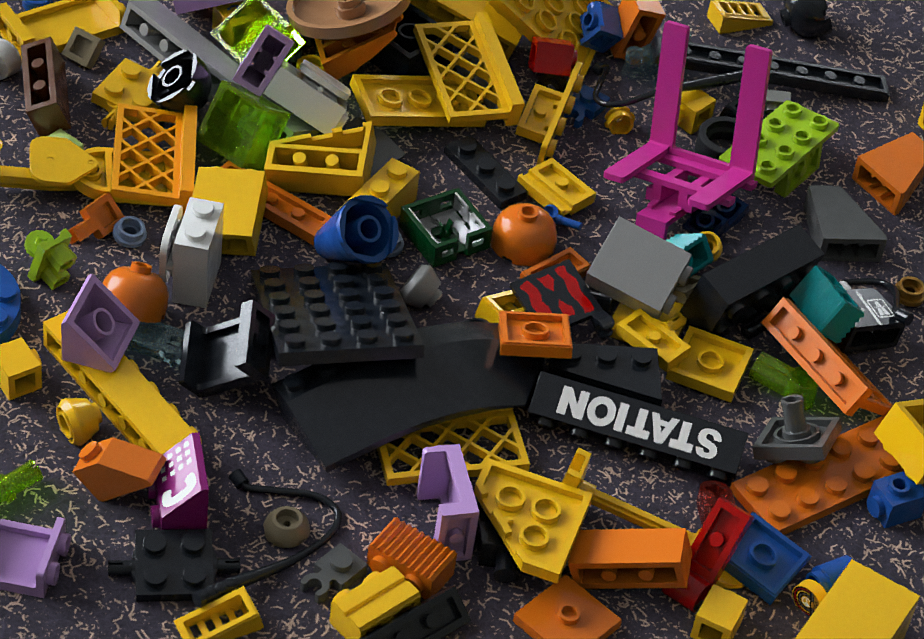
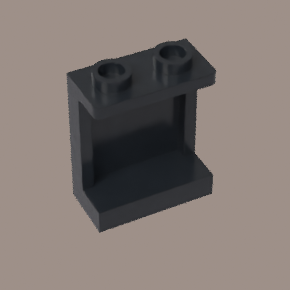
M252 299L241 303L239 318L207 328L194 320L186 322L179 384L198 397H208L268 379L272 351L271 327L274 326L275 315Z

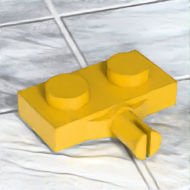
M639 308L617 323L615 334L632 347L657 348L659 367L665 372L686 359L691 350V346L679 338L675 332L686 325V320L683 315L680 317V313L675 314L666 322H662Z

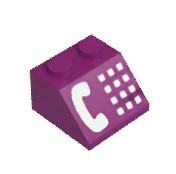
M198 432L191 433L163 454L167 460L153 485L147 487L148 499H155L156 505L150 506L152 528H159V530L207 529L209 488L200 433Z

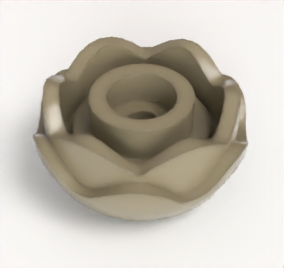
M278 507L267 515L263 523L266 539L281 548L296 547L308 539L310 535L309 520L301 510L295 507Z

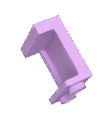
M460 444L425 447L422 452L416 493L417 499L440 500L441 504L438 507L434 539L438 543L442 542L444 547L448 546L450 550H455L457 553L456 561L469 560L472 558L479 509Z
M57 517L53 529L0 519V590L44 598L48 586L56 585L60 572V563H57L60 556L67 555L71 542V534L66 533L65 518Z

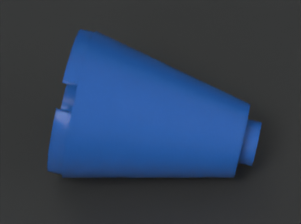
M372 195L354 197L348 200L316 232L314 236L315 250L319 256L326 260L362 264L378 263L384 260L396 248L399 230L395 215L391 216L386 208L388 205L379 198Z

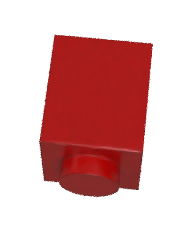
M532 36L528 67L537 73L570 77L571 68H574L577 62L578 52L574 50L575 46L569 40Z

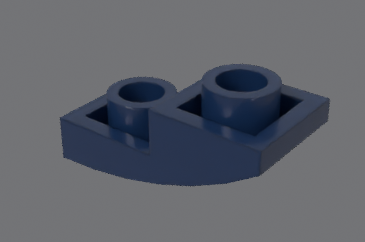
M736 197L735 203L730 207L717 204L709 211L698 209L682 225V228L690 234L711 231L720 238L749 212V204Z

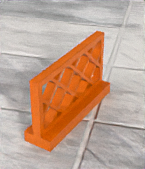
M783 297L761 322L844 414L852 417L859 408L882 416L890 411L893 406L890 401L847 355L842 353L832 340L822 335L791 300Z

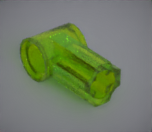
M762 351L756 358L749 373L751 379L779 393L783 397L793 394L802 395L804 397V410H809L813 407L819 386L801 366L793 368Z

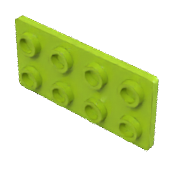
M786 100L763 119L754 180L768 188L775 186V193L784 198L787 197L819 168L823 143L838 131L839 123L811 111L796 102ZM732 146L719 156L720 161L730 163Z

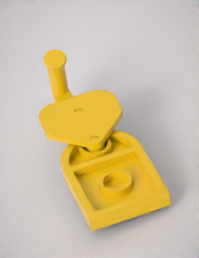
M37 137L31 141L29 147L30 168L0 165V187L45 191L78 190L85 196L96 199L104 193H110L114 148L93 147L83 150L67 138ZM0 139V150H1L2 147H3V142H2L1 139ZM143 150L139 152L147 159L155 156L151 151ZM131 157L122 160L129 167L138 164ZM164 162L155 165L162 172L171 169ZM146 170L138 173L145 181L154 177ZM130 179L119 183V186H137ZM162 183L154 187L157 191L171 193ZM113 197L117 203L172 207V205Z

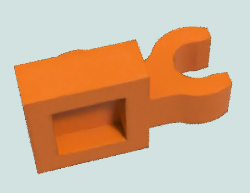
M109 192L102 194L79 211L84 220L68 230L72 235L70 244L72 245L78 240L83 241L92 233L97 239L104 238L113 231L116 222L125 217Z

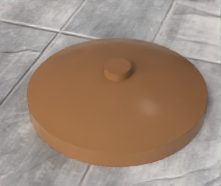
M288 0L286 11L291 27L301 35L315 39H344L375 31L391 23L403 14L411 0Z

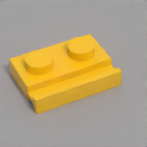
M550 158L529 169L526 175L519 174L517 181L527 190V194L543 207L549 204L556 206L558 214L564 217L568 213L572 215L595 202L596 192L554 158Z

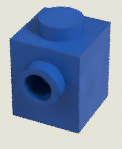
M904 471L876 479L872 483L866 501L868 511L874 518H878L884 528L920 518L924 511V487L921 484L916 485L914 481L906 476Z

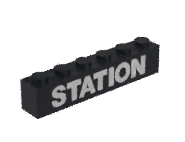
M543 371L540 372L528 410L529 417L535 419L534 425L554 430L556 425L569 429L568 435L588 441L589 436L603 440V446L617 451H623L624 446L638 450L636 455L643 459L657 461L658 457L672 460L671 466L687 472H692L693 467L707 471L706 477L720 482H727L728 478L736 479L748 438L747 432Z

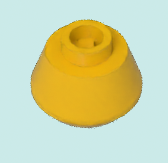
M64 398L56 408L58 424L64 435L70 439L68 440L70 444L82 446L99 431V423H102L103 418L95 402L90 403L86 398Z

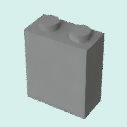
M619 216L587 271L585 283L634 310L641 308L651 317L659 319L662 312L668 315L674 306L677 296L673 293L678 284L685 286L693 271V268L689 266L692 254Z

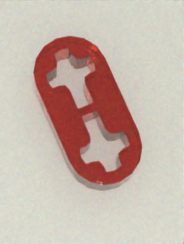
M714 480L704 481L700 484L696 504L702 525L719 497H724L735 504L732 490L726 484Z

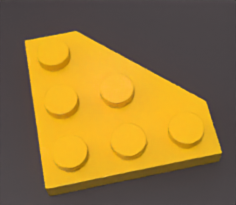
M487 458L475 483L474 495L520 571L558 584L591 505L593 493Z

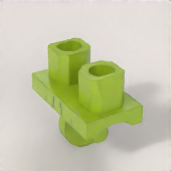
M66 228L61 230L56 239L46 231H32L27 235L24 243L26 252L33 257L27 277L33 282L42 278L51 290L69 281L70 274L67 269L71 268L77 259V256L68 247L72 235Z

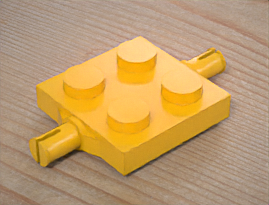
M125 58L92 92L91 102L105 108L109 112L101 120L104 128L108 126V129L112 130L116 125L118 103L161 109L148 97L147 92L149 80L153 73L158 77L159 73L164 69L160 66L162 63L160 60L151 69H148ZM124 116L130 122H140L136 117Z

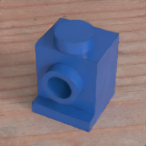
M602 1L589 3L587 11L580 16L583 32L580 44L581 46L604 53L623 39L619 11L617 7Z

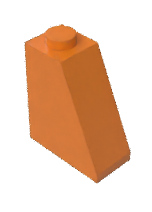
M911 132L859 155L852 179L894 216L899 214L924 177V141L914 132Z

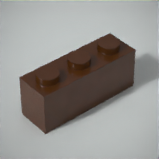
M50 36L21 45L25 110L39 137L49 136L60 128L64 131L71 129L65 62L53 39Z

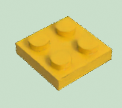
M689 326L683 341L691 346L690 354L686 359L667 371L666 379L731 403L752 359L754 348Z

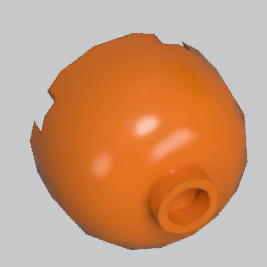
M530 203L510 205L497 216L492 227L491 247L499 257L502 258L504 256L512 260V264L534 266L548 259L556 249V224L551 215L540 206Z
M132 261L131 266H121L110 271L104 278L103 284L140 322L159 323L162 319L164 320L169 299L168 288L159 275L151 272V265Z

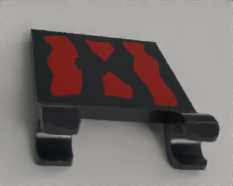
M570 259L510 283V289L525 312L569 315L570 327L591 319L599 338L604 339L613 334L611 330L615 325L613 318L602 309Z

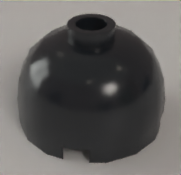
M783 0L784 9L779 10L784 27L790 26L795 34L810 39L832 32L831 18L826 20L824 18L826 16L825 10L828 9L825 0Z
M181 50L167 57L160 64L164 69L159 73L158 77L153 73L147 87L148 97L162 110L183 113L184 105L198 106L197 110L201 109L208 101L213 84L210 69L194 52L192 54L188 50Z

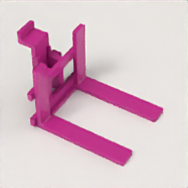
M670 20L665 22L663 27L650 140L604 170L603 176L605 179L618 183H624L632 177L652 183L647 187L645 197L650 202L647 207L637 213L635 225L664 240L667 239L668 226L685 214H692L698 209L709 211L717 204L730 207L735 203L736 197L731 196V194L736 190L742 188L752 191L757 187L758 181H755L754 178L773 54L771 49L754 44L746 47L730 163L678 148L675 143L690 27ZM655 162L675 167L667 174L646 169ZM688 175L698 178L692 183L687 182Z

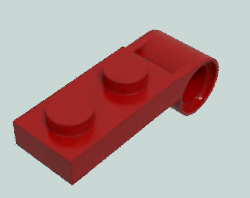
M719 497L691 545L692 558L687 588H662V592L694 613V607L701 600H705L713 584H716L753 521L754 516L724 497Z

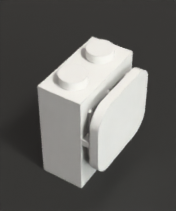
M305 59L302 61L299 69L283 60L263 92L264 95L323 134L332 133L331 129L343 127L349 118V112L346 110L351 90Z
M190 197L183 218L182 205L174 204L162 237L159 260V276L165 283H168L170 275L173 278L172 302L202 308L207 307L221 264L224 203Z

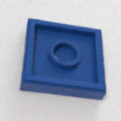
M752 512L751 515L754 516V519L724 570L771 605L806 566L812 556L755 512Z

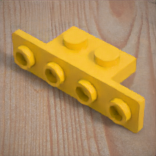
M576 62L564 93L535 83L515 134L542 143L536 165L544 162L546 157L553 158L558 144V140L554 138L556 135L562 136L567 122V118L563 117L564 113L571 114L576 101V97L572 96L573 92L580 93L585 76L580 75L583 65L581 62Z

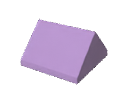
M93 273L87 276L61 323L62 360L111 373L116 370L140 321Z

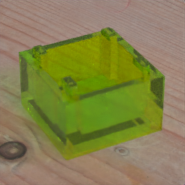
M244 0L210 33L239 64H241L256 38L267 24L295 41L285 57V61L306 43L291 24L266 0Z
M222 80L199 127L196 140L240 168L264 171L269 141L280 138L291 114L263 96L255 95L238 83Z

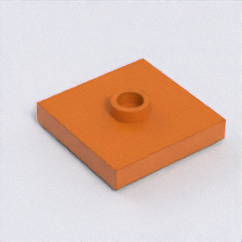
M499 311L500 355L572 359L573 346L569 315Z
M566 574L559 579L558 584L553 583L514 613L513 622L533 639H606L620 628L622 621L620 617Z

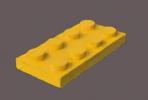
M353 74L350 81V87L366 122L373 121V126L485 127L487 122L475 121L449 124L431 76ZM447 77L443 80L445 85L454 90H457L460 84ZM467 88L461 93L474 101L478 98L476 93ZM454 101L452 104L455 112L469 110L468 107L457 101Z

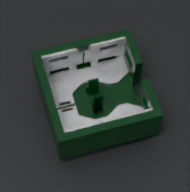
M459 188L401 206L399 227L433 268L457 260L458 254L464 253L466 256L490 248L493 228Z

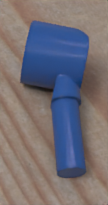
M549 204L543 208L551 215L556 224L579 231L582 229L583 223L559 215L556 206Z

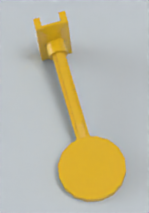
M578 447L561 483L593 493L591 505L644 529L681 528L596 489V485L585 481L584 478L592 453ZM700 529L696 533H692L686 530L690 546L694 542ZM725 570L715 584L726 589H736L745 586Z

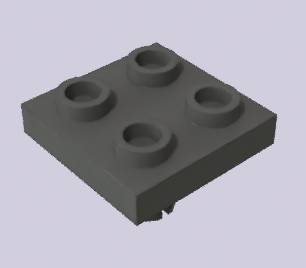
M793 394L783 397L780 400L783 417H771L752 446L754 460H767V462L774 464L782 463L786 460H801L806 464L825 460L842 431L841 418L805 417L804 397L802 395Z

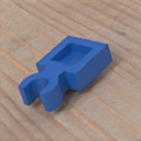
M585 84L582 86L579 94L574 93L572 95L576 97V101L571 114L564 113L563 116L565 118H575L573 127L576 129L583 125L584 117L593 120L606 108L595 103L592 97L594 88ZM601 92L599 93L600 99L610 101V97Z

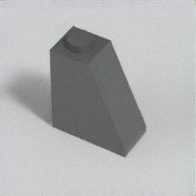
M809 185L803 209L811 239L824 253L820 261L881 262L887 243V236L841 186Z

